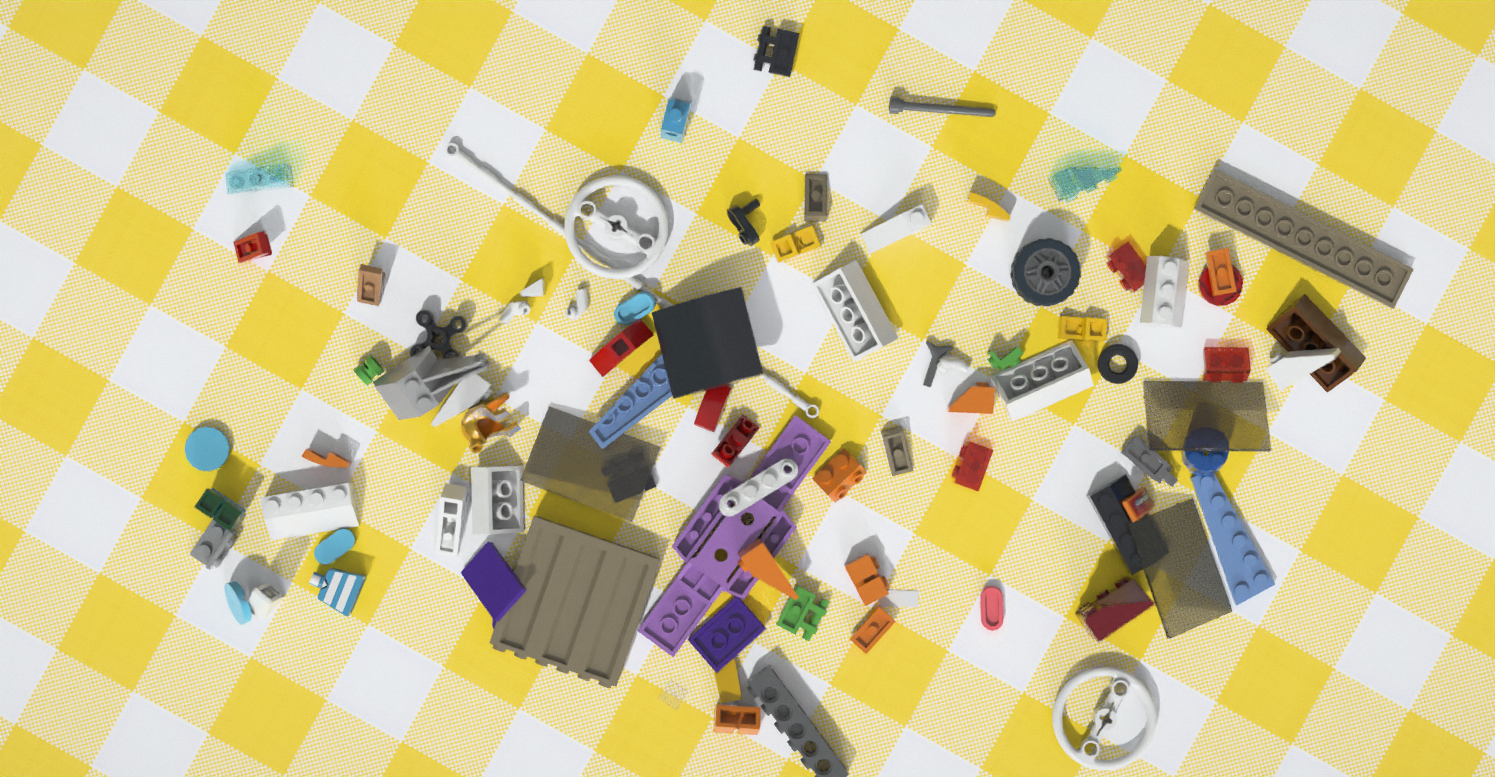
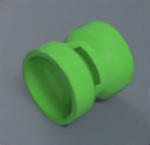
M371 355L365 358V362L362 365H357L353 369L367 386L373 382V378L376 375L380 376L385 371Z

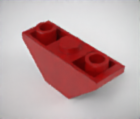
M640 318L608 342L589 361L599 374L604 377L653 337L654 334Z
M742 414L711 455L729 468L760 427Z

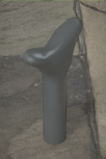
M926 341L932 358L923 382L924 386L931 388L939 359L954 348L951 345L937 347L932 342Z

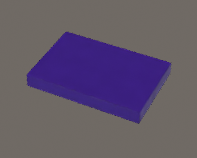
M488 541L460 572L494 621H500L527 591L493 542Z
M735 596L687 640L712 669L718 673L767 628L743 600Z

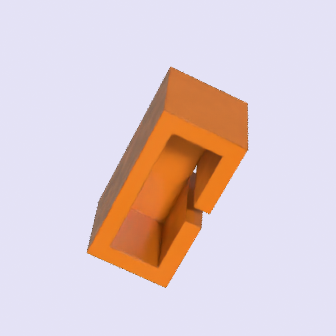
M866 553L844 565L865 606L889 594L887 589L890 588V585L885 576H879L876 569L880 568L875 556L870 557Z
M716 705L714 709L713 733L733 734L736 729L738 730L737 734L758 735L760 731L761 707Z

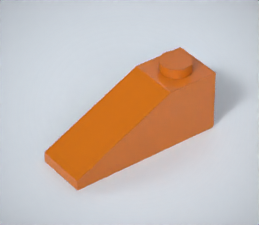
M760 539L737 553L740 557V560L737 562L744 573L749 571L753 577L794 600L799 598Z

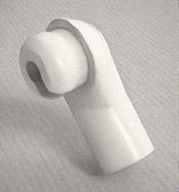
M587 289L576 290V302L565 310L567 318L571 320L578 319L587 311Z
M526 301L510 302L499 320L509 325L514 316L527 315L530 313L531 308Z
M942 356L937 364V368L942 372H947L949 367H953L964 375L970 367L969 364L956 356Z

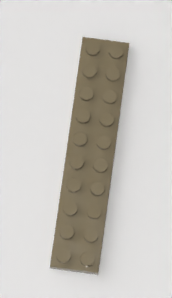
M1213 169L1194 207V210L1391 309L1395 308L1414 270L1216 169Z

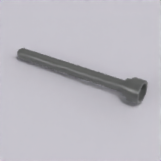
M890 96L889 114H898L903 112V110L983 117H994L996 115V111L993 108L906 102L904 99H900V96Z

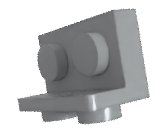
M212 520L189 555L206 565L205 568L208 570L214 567L218 568L225 558L222 555L226 549L230 550L236 543L237 538L235 536L238 532L234 529L229 531Z

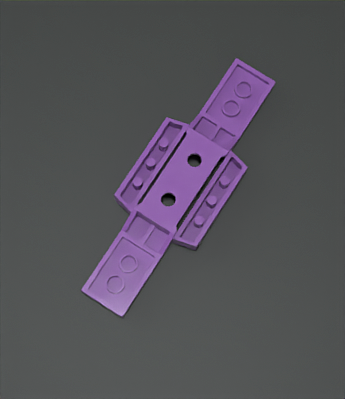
M795 415L748 480L783 459H791L797 464V476L740 513L731 517L726 516L699 554L691 558L723 515L718 507L719 500L728 492L745 483L742 480L724 474L672 545L686 565L640 626L638 632L674 657L722 591L745 599L759 579L753 577L749 571L744 573L739 566L727 583L728 577L738 565L737 561L740 560L737 553L755 542L772 517L776 516L760 538L773 559L797 528L783 508L831 441ZM784 466V472L790 473V467ZM731 500L727 501V506H728V507H729L730 504L732 503ZM746 512L754 516V522L751 525H744L741 522V516ZM720 548L725 549L728 553L727 559L722 562L717 561L714 556L715 551Z

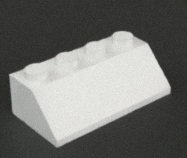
M857 260L835 270L812 284L853 362L898 339Z
M1072 340L1018 363L1013 368L1009 367L991 375L1002 404L1012 422L1094 386L1089 368Z
M353 482L260 497L263 520L271 541L360 526Z

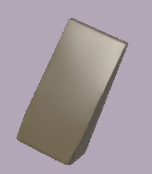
M805 174L804 221L826 222L827 175Z
M896 426L881 430L891 475L896 476L914 471L903 427Z

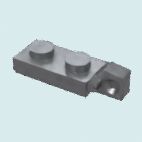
M1136 435L1121 450L1120 453L1159 484L1163 480L1173 487L1178 481L1177 478L1169 473L1173 469L1169 466V463Z

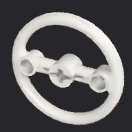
M611 175L591 181L576 193L566 212L564 231L569 250L582 267L600 277L624 279L644 272L657 261L666 245L668 218L662 201L649 186L632 177ZM613 185L626 186L637 190L650 201L655 209L659 223L658 237L653 238L649 234H641L627 226V221L623 216H610L597 209L593 202L588 201L587 197L598 189ZM586 205L594 209L590 216H585L581 213V209ZM579 216L583 220H591L606 229L607 235L612 239L623 238L637 246L641 253L646 254V258L634 266L623 269H610L595 264L585 256L578 246L574 232L575 217ZM617 222L621 223L620 228L623 230L613 232V227L610 224L616 225ZM647 238L651 240L652 246L648 249L641 248L639 245L641 239Z
M1096 666L1078 672L1063 685L1054 703L1052 722L1054 733L1060 746L1074 761L1091 769L1114 770L1131 764L1147 750L1155 734L1157 711L1151 693L1136 676L1118 667ZM1098 676L1113 677L1109 685L1110 692L1104 705L1095 708L1093 711L1092 720L1094 725L1088 737L1082 740L1079 749H1075L1069 742L1063 727L1062 715L1068 696L1079 684L1090 678ZM1120 682L1124 683V691L1119 694L1115 693L1114 686ZM1130 687H1134L1141 696L1146 709L1147 721L1141 740L1130 752L1112 760L1096 759L1100 751L1099 744L1105 732L1114 728L1117 723L1115 711L1121 699L1127 696ZM1107 714L1109 720H1104L1102 723L1100 716H1105ZM1094 743L1095 750L1092 753H1085L1084 748L1086 744Z

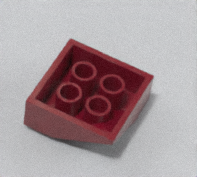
M1122 577L1114 583L1116 587L1110 591L1107 589L1101 591L1096 595L1097 599L1092 603H1089V601L1085 602L1077 608L1079 612L1075 614L1089 636L1098 643L1155 605L1153 600L1133 578Z

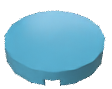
M212 427L196 429L189 435L185 443L187 460L193 467L202 471L219 469L226 463L230 453L228 438L222 431Z
M236 581L226 583L224 591L228 606L236 621L244 625L252 619L250 604L248 601L245 602L243 598L245 592Z

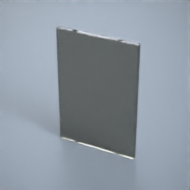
M1143 381L1149 450L1271 452L1263 382Z
M549 406L520 481L633 522L661 447L623 433L604 449H601L589 433V430L596 423Z
M1193 498L1127 524L1167 639L1184 634L1186 631L1233 611Z

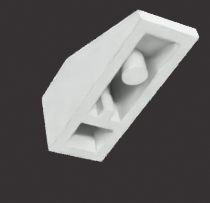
M921 204L860 235L869 254H872L930 226L931 222Z
M1339 348L1289 351L1283 356L1281 353H1278L1269 360L1271 363L1266 368V371L1280 391L1334 360L1341 351Z
M479 374L460 381L431 425L437 427L476 406L482 400L486 402L493 392L490 389L493 384Z
M445 483L440 497L435 554L458 556L466 505L467 487Z
M265 583L252 591L248 603L255 617L266 619L285 596L269 583Z

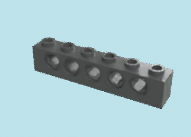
M770 665L748 680L750 686L747 689L754 698H760L763 702L760 705L767 716L772 715L776 722L773 724L781 734L786 733L789 738L787 743L794 752L797 750L803 756L800 759L807 770L811 768L816 774L814 777H847L849 775V771ZM768 687H773L777 693L775 697L767 698L764 695V690ZM781 705L788 706L790 709L789 714L780 716L777 713L778 707ZM794 723H799L803 726V730L799 734H794L791 732L790 727ZM808 741H813L816 744V748L812 752H808L803 748L804 744ZM821 759H826L830 763L829 767L825 770L817 767V763Z

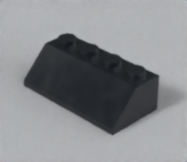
M1124 474L1086 496L1128 573L1134 575L1154 564L1167 554L1168 551L1148 514L1132 522L1122 502L1125 498L1133 495L1135 490L1127 475Z

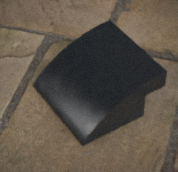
M742 286L695 298L652 312L673 399L738 384L742 380L759 377L764 374Z

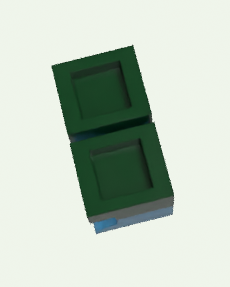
M206 488L194 506L229 531L236 527L246 512L244 508L214 488Z

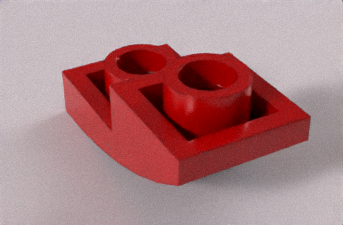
M726 386L705 392L694 421L695 426L715 433L723 415V409L731 394L730 387Z

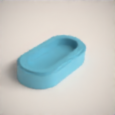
M639 292L619 304L614 311V317L619 324L630 325L649 314L656 306V299L650 292Z
M349 529L336 531L317 545L314 551L316 560L321 564L334 562L355 545L356 538L354 533Z

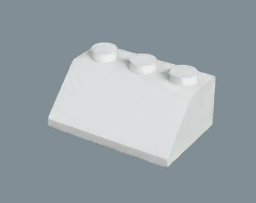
M1147 256L1140 323L1182 328L1189 269L1188 261L1165 256Z
M523 466L471 467L472 534L493 535L524 532Z

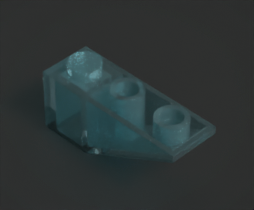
M288 163L225 172L227 195L294 188L292 165Z
M1069 167L1050 176L1048 181L1058 201L1065 200L1066 203H1069L1079 198L1077 193L1085 190L1087 194L1099 188L1097 183L1105 180L1107 184L1117 179V173L1122 170L1121 168Z

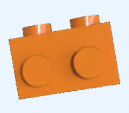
M843 448L812 479L834 502H837L844 498L855 484L862 481L867 471Z

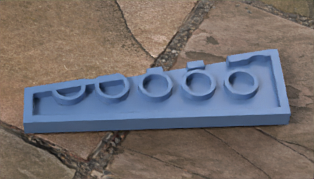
M662 354L589 430L590 435L601 449H604L672 397Z
M1215 474L1205 477L1197 475L1191 477L1192 486L1212 537L1211 540L1219 557L1218 559L1225 574L1233 602L1238 606L1274 586L1275 583Z

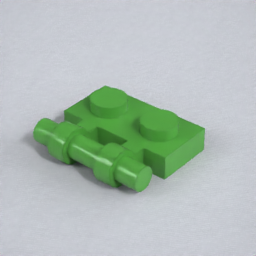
M796 585L794 591L799 598L794 600L789 597L776 625L795 635L801 627L805 629L802 638L810 641L812 635H816L818 631L817 626L822 616L825 617L826 609L830 602L822 598L819 605L813 603L816 594ZM810 609L814 614L810 622L807 623L803 620Z

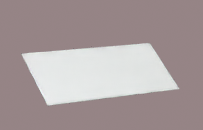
M887 590L889 594L879 599V606L918 607L919 591Z

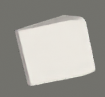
M541 278L520 292L523 297L545 295L544 279Z

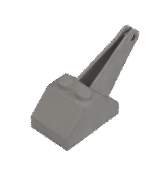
M429 345L373 381V383L398 420L421 417L438 406L456 383L483 372L490 366V362L486 360L484 354L439 359Z

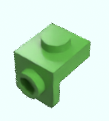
M1017 346L1003 358L999 359L994 351L990 350L987 353L989 355L987 360L995 370L997 368L1004 370L1008 366L1013 368L1022 360L1020 356L1024 353Z

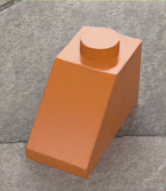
M976 382V386H970L947 407V412L993 414L995 387H989L988 382Z

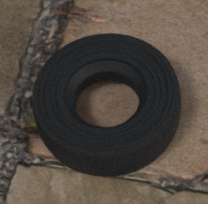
M1110 345L1099 355L1097 363L1099 373L1110 383H1126L1135 376L1138 370V358L1135 352L1126 345ZM1116 355H1120L1126 360V368L1120 373L1113 372L1109 366L1111 358Z

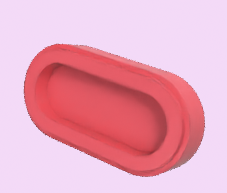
M987 586L980 593L981 623L990 631L998 630L1004 621L1003 594L995 586Z

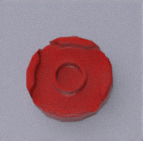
M1232 265L1237 292L1216 296L1212 294L1208 266L1201 272L1198 279V290L1201 297L1207 303L1214 306H1226L1235 302L1240 296L1243 278L1235 266Z

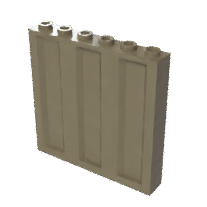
M534 515L514 571L527 591L500 621L496 622L489 644H492V648L497 651L505 652L506 649L513 651L514 656L526 660L527 657L536 659L535 663L541 666L554 665L557 667V671L569 674V671L577 673L578 678L590 681V678L598 680V684L603 687H617L661 559Z

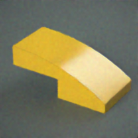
M972 192L968 194L967 203L988 208L986 217L1005 222L1010 220V215L995 202Z
M814 225L770 242L778 263L822 246Z
M1059 316L1058 338L1106 341L1107 319Z

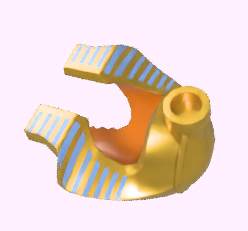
M502 393L491 400L470 408L461 420V431L466 440L469 441V448L472 453L480 452L483 449V444L490 437H512L521 430L517 422L512 423L506 428L500 424V422L511 416L506 408L494 412L509 399L508 393Z

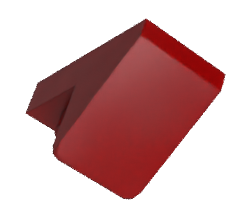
M265 231L254 233L233 242L238 263L272 255L268 235L265 234Z

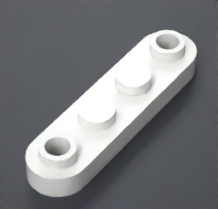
M783 459L736 487L719 500L718 507L720 512L728 517L734 516L784 486L797 476V464L791 459ZM784 466L790 467L791 472L785 473L783 470ZM727 501H733L735 504L734 508L728 507Z

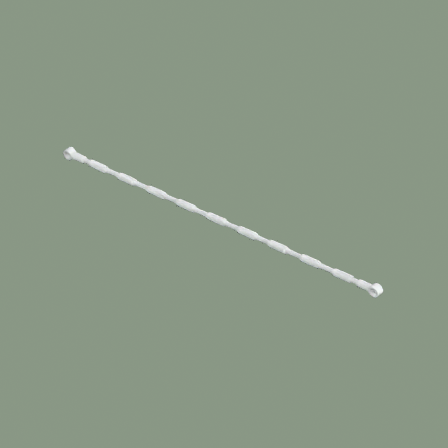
M449 143L446 146L445 152L447 155L455 157L466 166L475 169L477 174L492 185H497L512 196L514 201L528 211L537 214L548 222L550 227L565 237L563 224L556 219H551L536 208L534 203L519 192L516 193L499 181L498 177L483 166H478L455 143ZM451 146L456 147L454 154H450L448 151ZM575 236L578 245L585 249L587 254L611 269H620L609 261L608 257ZM636 277L623 279L638 291H647L653 294L660 307L666 308L673 305L643 285L644 283ZM764 373L760 376L765 380L766 384L777 392L789 397L795 405L806 412L808 417H817L819 409L816 405H810L798 395L795 396L787 390L786 386L771 375L768 376ZM810 407L816 408L817 412L813 416L808 414Z

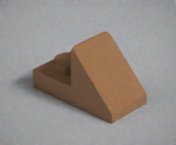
M364 264L360 265L358 271L357 302L379 306L386 276L382 268Z

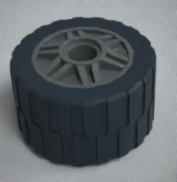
M1042 238L1033 241L1020 249V252L1015 255V259L1011 264L1010 278L1012 279L1013 288H1015L1019 297L1021 296L1024 301L1035 306L1046 307L1067 300L1069 296H1072L1079 285L1081 265L1078 261V256L1069 245L1064 244L1060 240ZM1043 267L1048 268L1050 272L1049 278L1042 276L1041 270Z

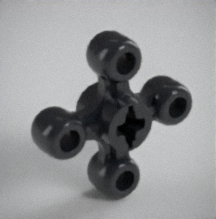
M420 310L416 314V322L427 330L428 335L425 342L411 347L410 356H414L418 348L423 350L430 345L432 350H440L443 353L444 359L450 358L452 354L455 357H462L459 351L451 347L450 340L454 334L462 333L467 329V319L463 316H454L446 327H439L435 324L434 315L430 310ZM424 314L428 316V320L426 322L422 320V316ZM458 320H460L462 323V326L460 328L456 327V322ZM436 334L443 335L441 338L442 343L435 342Z

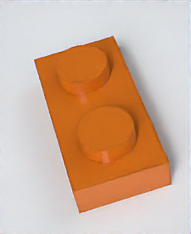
M1229 248L1205 252L1213 296L1237 292Z
M878 606L849 639L867 654L896 621Z

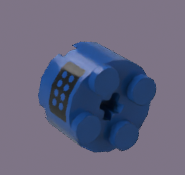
M1211 428L1194 430L1183 445L1181 451L1182 462L1194 475L1200 477L1211 476L1218 472L1227 461L1229 446L1225 435ZM1202 449H1206L1209 454L1204 456Z

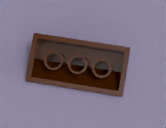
M1306 294L1289 305L1266 328L1288 352L1339 348L1341 352L1334 360L1310 373L1312 378L1327 393L1357 372L1366 360V357Z

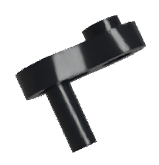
M757 199L752 200L742 208L733 205L726 210L728 218L738 230V237L744 245L753 246L760 240L758 233L746 218L747 214L760 206Z

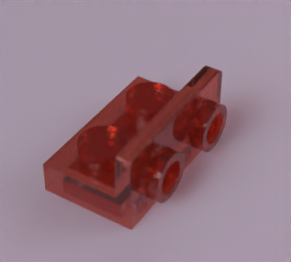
M1129 241L1106 256L1108 260L1106 265L1113 274L1117 272L1121 278L1119 283L1126 292L1129 290L1131 293H1134L1144 285L1146 265Z
M1204 347L1203 381H1210L1212 383L1221 381L1241 383L1248 380L1251 372L1249 347Z
M967 441L966 445L962 444L958 455L962 457L959 466H954L951 477L954 478L953 483L979 492L993 449L971 441Z

